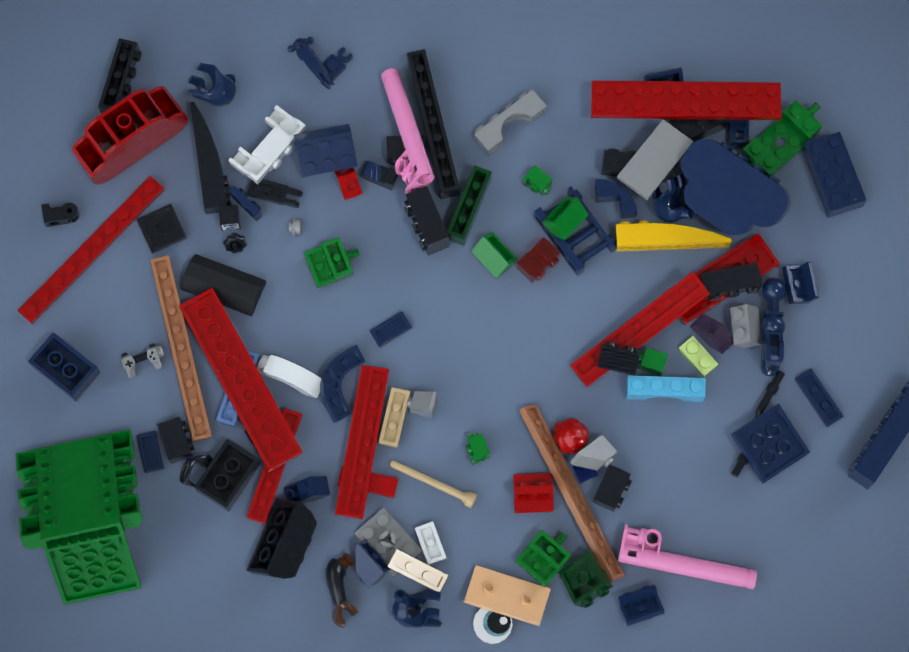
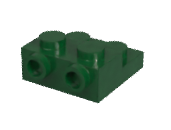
M588 551L559 571L574 605L579 607H590L593 605L595 598L608 595L609 589L613 587L606 571L601 569L594 553Z

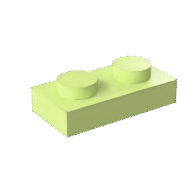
M694 336L678 348L703 378L718 366V363Z

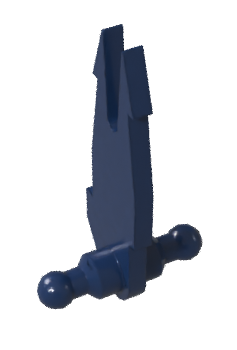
M308 37L307 39L299 38L295 40L293 45L288 46V51L292 53L296 50L297 56L306 63L308 68L321 81L320 83L328 90L331 89L327 83L328 81L331 86L334 85L330 74H328L314 50H311L308 45L312 44L314 39Z

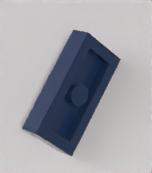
M233 186L229 190L230 196L256 222L262 217L261 207L255 201L251 202L247 198V193L242 188L238 190Z

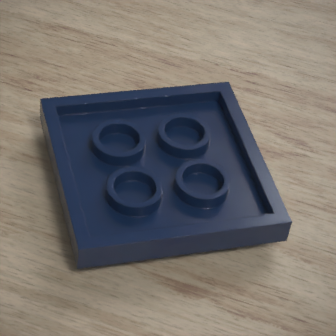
M779 403L731 434L762 484L810 453Z

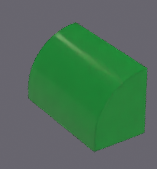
M565 197L545 218L543 224L556 237L566 240L589 214L577 197Z
M494 232L483 236L471 251L496 279L510 269L518 260Z

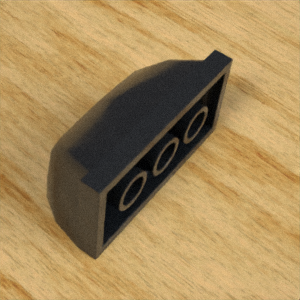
M275 500L246 571L252 574L281 579L296 576L317 525L312 512L304 504L293 500Z

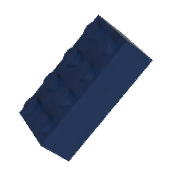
M837 132L805 142L801 150L827 218L863 207L867 200L841 133Z

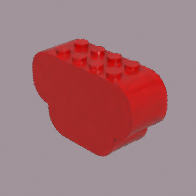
M159 86L149 92L146 89H140L93 119L84 130L85 135L72 147V153L96 185L103 184L177 135L187 125L188 117L166 87Z

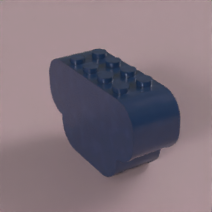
M701 139L694 142L688 148L681 163L684 175L690 180L684 190V199L691 210L726 234L742 235L751 231L755 225L758 227L774 226L787 214L791 198L786 188L779 184L781 180L772 174H769V176L764 174L765 169L754 163L751 165L748 163L749 158L738 152L735 154L732 152L734 148L725 142L719 143L710 139Z

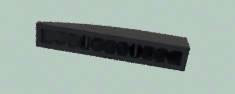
M190 102L204 210L206 214L219 213L218 207L231 205L230 193L226 194L225 188L229 187L228 177L223 174L218 151L202 114L196 104Z

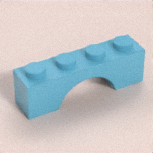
M628 375L626 380V399L646 400L649 398L669 397L683 401L703 402L705 399L706 378Z

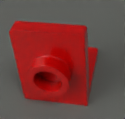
M353 167L334 171L344 200L362 194Z

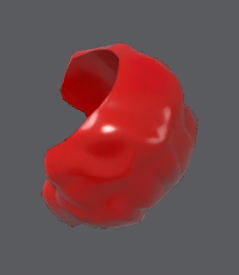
M570 418L558 421L554 425L555 434L553 437L563 453L568 455L577 454L586 447L589 441V430L578 419Z

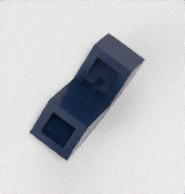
M595 180L597 203L619 201L621 219L636 218L637 207L635 201L624 187L609 180Z

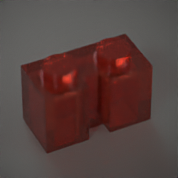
M543 237L529 253L527 252L517 262L516 268L531 283L535 280L540 281L545 276V271L549 267L553 268L560 261L558 259L560 252Z

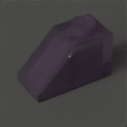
M702 314L690 326L704 342L721 354L734 343L733 336L728 328L705 314Z

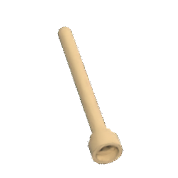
M395 460L390 462V467L461 499V502L466 507L472 508L478 494L471 491L464 493Z

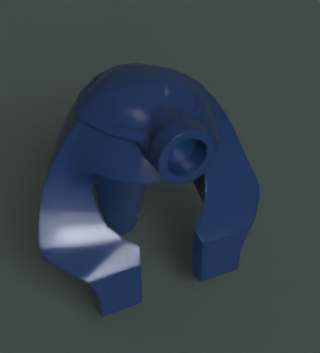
M200 63L197 70L210 75L213 83L212 89L208 90L206 88L203 78L192 75L189 78V83L194 84L197 89H189V94L214 106H224L231 103L236 94L235 75L227 74L224 76L216 66Z
M684 174L677 175L678 187H676L674 178L667 180V192L663 194L658 187L652 194L655 213L663 221L677 222L684 218L687 220L693 219V211L680 202L681 190L687 184Z
M426 589L422 592L408 595L404 590L395 591L392 614L399 624L408 628L440 627L442 625L441 621L433 619L439 618L440 609L428 607L421 613V608L427 600L440 601L441 592Z

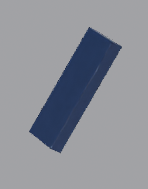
M812 368L795 378L796 383L826 427L844 417Z

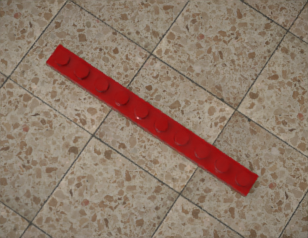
M150 176L17 311L29 323L33 324L165 190L164 187Z

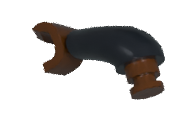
M346 553L342 555L343 558H332L325 569V577L333 605L337 606L333 611L332 619L337 626L342 628L345 627V620L341 613L342 610H347L351 616L358 613V610L352 604L345 602L347 598L344 588V576L349 568L348 566L354 565L353 560Z

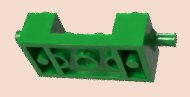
M797 100L790 104L782 112L781 120L774 122L760 137H755L743 148L742 154L749 158L748 163L751 165L756 163L764 168L765 171L763 173L767 176L769 174L775 175L802 149L805 142L811 141L820 132L823 125L814 117V114L821 108L820 105L817 106L818 103L815 102L807 109ZM782 139L785 142V146L778 147L775 141Z

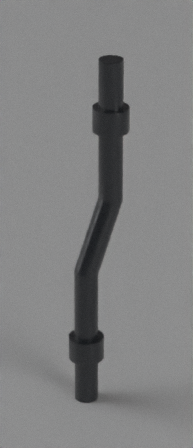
M778 370L773 381L769 382L766 393L756 409L755 418L764 412L772 396L776 395L779 390V384L785 375L784 372ZM742 452L739 454L738 462L731 472L735 477H738L744 465L748 464Z

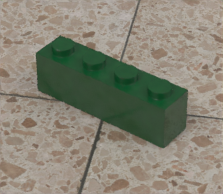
M474 165L447 231L449 241L465 246L491 181L492 171Z

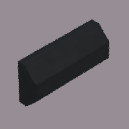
M195 254L184 273L181 290L197 296L213 287L222 306L252 316L265 287L266 280Z

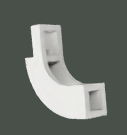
M263 355L259 361L257 369L260 375L279 380L295 388L303 395L314 398L318 397L321 378L314 373L274 355Z

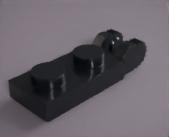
M262 179L258 184L251 180L247 195L297 208L300 203L286 198L287 193L296 197H302L303 192L288 185Z

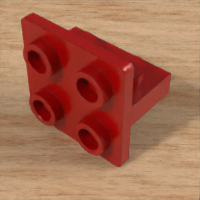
M551 473L513 475L514 508L516 514L554 511V485H552Z

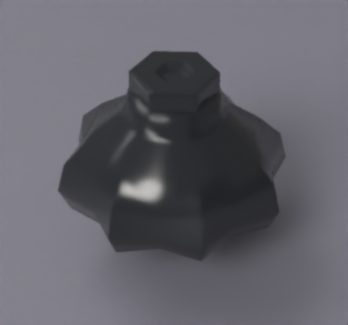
M237 233L228 235L223 241L225 250L232 253L242 252L243 248L247 246L245 237Z

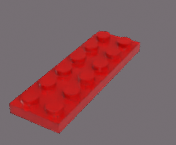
M757 233L697 271L695 275L699 279L701 273L757 263L760 276L762 277L778 267L780 263L760 234ZM723 296L717 301L703 299L679 318L686 325L726 300L728 296Z

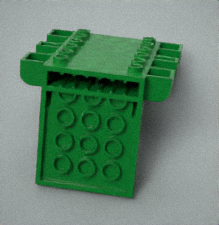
M131 429L16 453L17 474L20 481L26 485L24 488L18 489L20 507L27 513L26 517L19 518L20 539L23 546L27 549L44 548L64 605L141 588V581L126 535L127 529L136 528L142 523L140 499L138 493H133L134 489L138 486L137 471L135 465H129L135 458Z

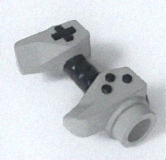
M151 344L147 347V352L135 356H132L130 353H123L120 359L128 377L133 378L135 377V363L149 359L156 369H160L162 367L160 358L165 355L161 345Z

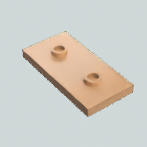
M476 565L464 603L540 626L551 589Z

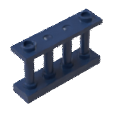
M570 186L567 194L569 197H577L589 214L586 220L591 227L572 240L565 241L552 234L543 224L545 218L558 204L548 211H543L539 207L534 211V218L578 276L584 272L585 262L606 247L611 253L614 252L616 242L610 234L607 235L583 203L580 192ZM596 232L602 242L583 255L576 256L573 252V247Z

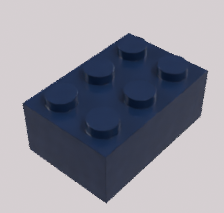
M349 124L294 134L302 177L358 166Z
M54 332L28 361L36 371L75 402L100 374L98 367Z

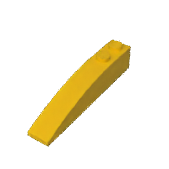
M624 221L616 224L615 227L616 251L727 248L732 243L731 238L676 224L649 223V221H639L638 224H630V222Z

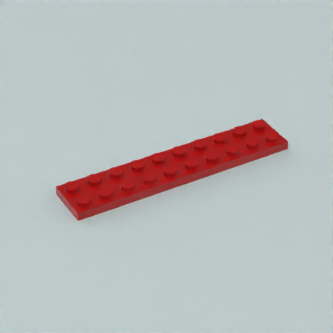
M592 80L591 118L781 120V83Z
M213 287L179 305L268 471L270 472L303 454Z

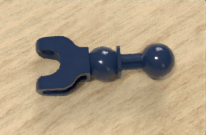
M770 278L762 285V295L768 300V311L764 312L761 322V329L764 333L761 371L766 376L776 375L784 358L783 332L785 330V322L783 320L784 312H779V301L786 294V286L778 278ZM766 364L769 366H773L775 368L773 370L767 369Z

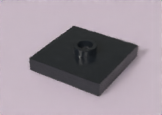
M172 204L137 219L152 254L187 239Z

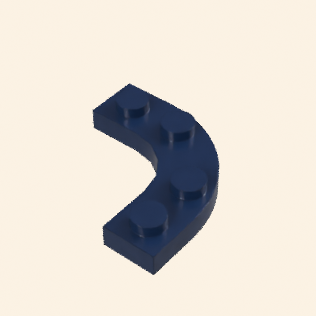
M357 345L332 358L326 365L321 377V397L334 423L352 414L343 396L341 385L345 374L366 362Z

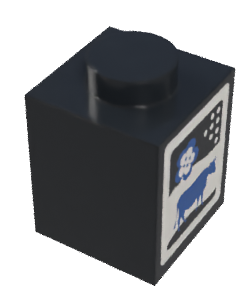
M238 205L218 207L222 231L241 229Z

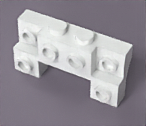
M277 105L274 107L275 111L265 118V123L273 129L252 152V155L240 147L235 157L228 160L232 167L242 175L248 176L257 184L268 172H271L273 169L276 170L281 165L282 158L285 155L288 156L293 151L294 134L303 133L306 129L304 123L289 115Z

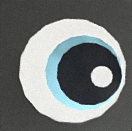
M480 608L474 617V631L477 637L485 643H500L506 640L511 633L512 618Z

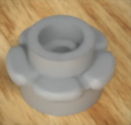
M294 217L293 221L289 222V232H292L294 236L302 234V219Z

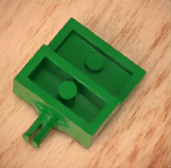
M339 237L322 243L320 247L304 252L317 288L353 276L350 259L360 256L358 249L346 252Z
M541 530L515 562L542 586L546 587L572 556L560 546L567 536L561 532L553 540Z

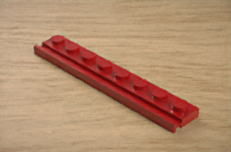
M690 273L570 366L585 386H590L609 371L608 369L597 367L602 344L606 345L608 341L618 344V348L625 349L626 346L638 349L710 293L695 273Z
M361 366L335 510L336 516L363 520L389 369Z

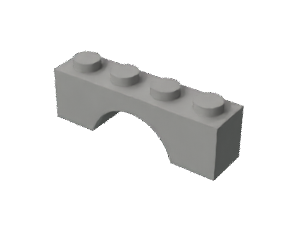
M533 89L530 92L526 91L521 94L517 102L508 104L500 115L495 114L491 117L488 124L485 126L481 125L475 130L474 141L487 156H490L503 146L501 132L507 123L517 119L533 123L546 113L547 105Z

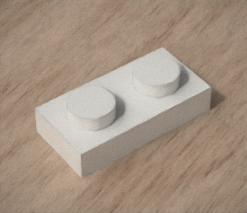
M433 521L416 527L415 532L427 564L431 565L447 559Z

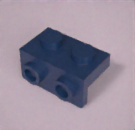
M806 262L802 265H788L782 268L789 304H807L819 298L811 262Z
M655 585L644 586L639 590L626 592L618 597L619 607L627 626L665 614Z

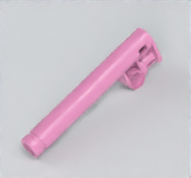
M390 68L381 74V79L405 148L404 153L395 163V172L401 175L402 180L406 183L405 192L408 194L428 186L433 181L434 174L399 71L395 68Z
M628 524L624 526L618 562L746 587L748 589H754L757 570H748L743 567L660 551L662 536L658 530L644 528L639 530L629 528ZM655 535L657 542L655 544L649 543L647 536ZM628 553L636 554L635 557L627 556V555H628Z

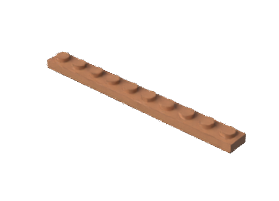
M167 255L151 259V266L193 442L210 439L212 438V433L184 316L179 308L181 303L170 257Z
M533 404L523 407L519 410L601 569L606 571L610 582L621 579L625 575L537 405Z

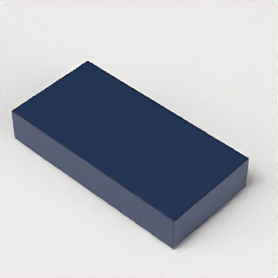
M401 311L371 329L370 334L379 348L412 329V326Z
M156 431L137 435L145 473L165 469Z

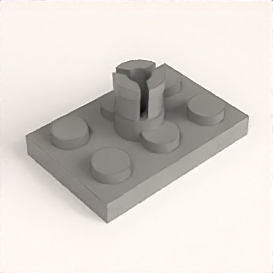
M384 507L354 533L360 541L367 539L387 563L395 548L414 558L423 552ZM393 569L389 571L393 578L399 573Z

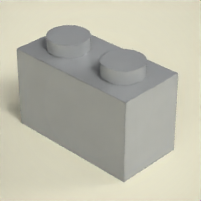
M744 304L730 308L734 345L742 348L762 345L758 307Z

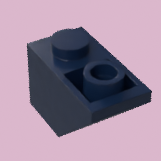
M327 476L307 477L284 487L286 499L299 501L300 503L316 501L330 495Z

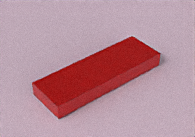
M343 466L341 467L337 486H340ZM371 473L368 493L394 499L399 479Z

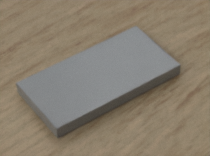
M662 120L619 173L617 179L648 200L693 144V141L668 122Z

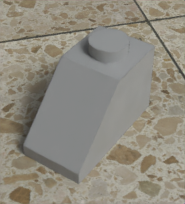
M414 391V395L409 397L407 407L410 408V414L433 419L437 403V393Z
M601 435L578 452L570 463L574 466L599 470L603 466L607 468L609 464L614 462L613 457L617 450Z

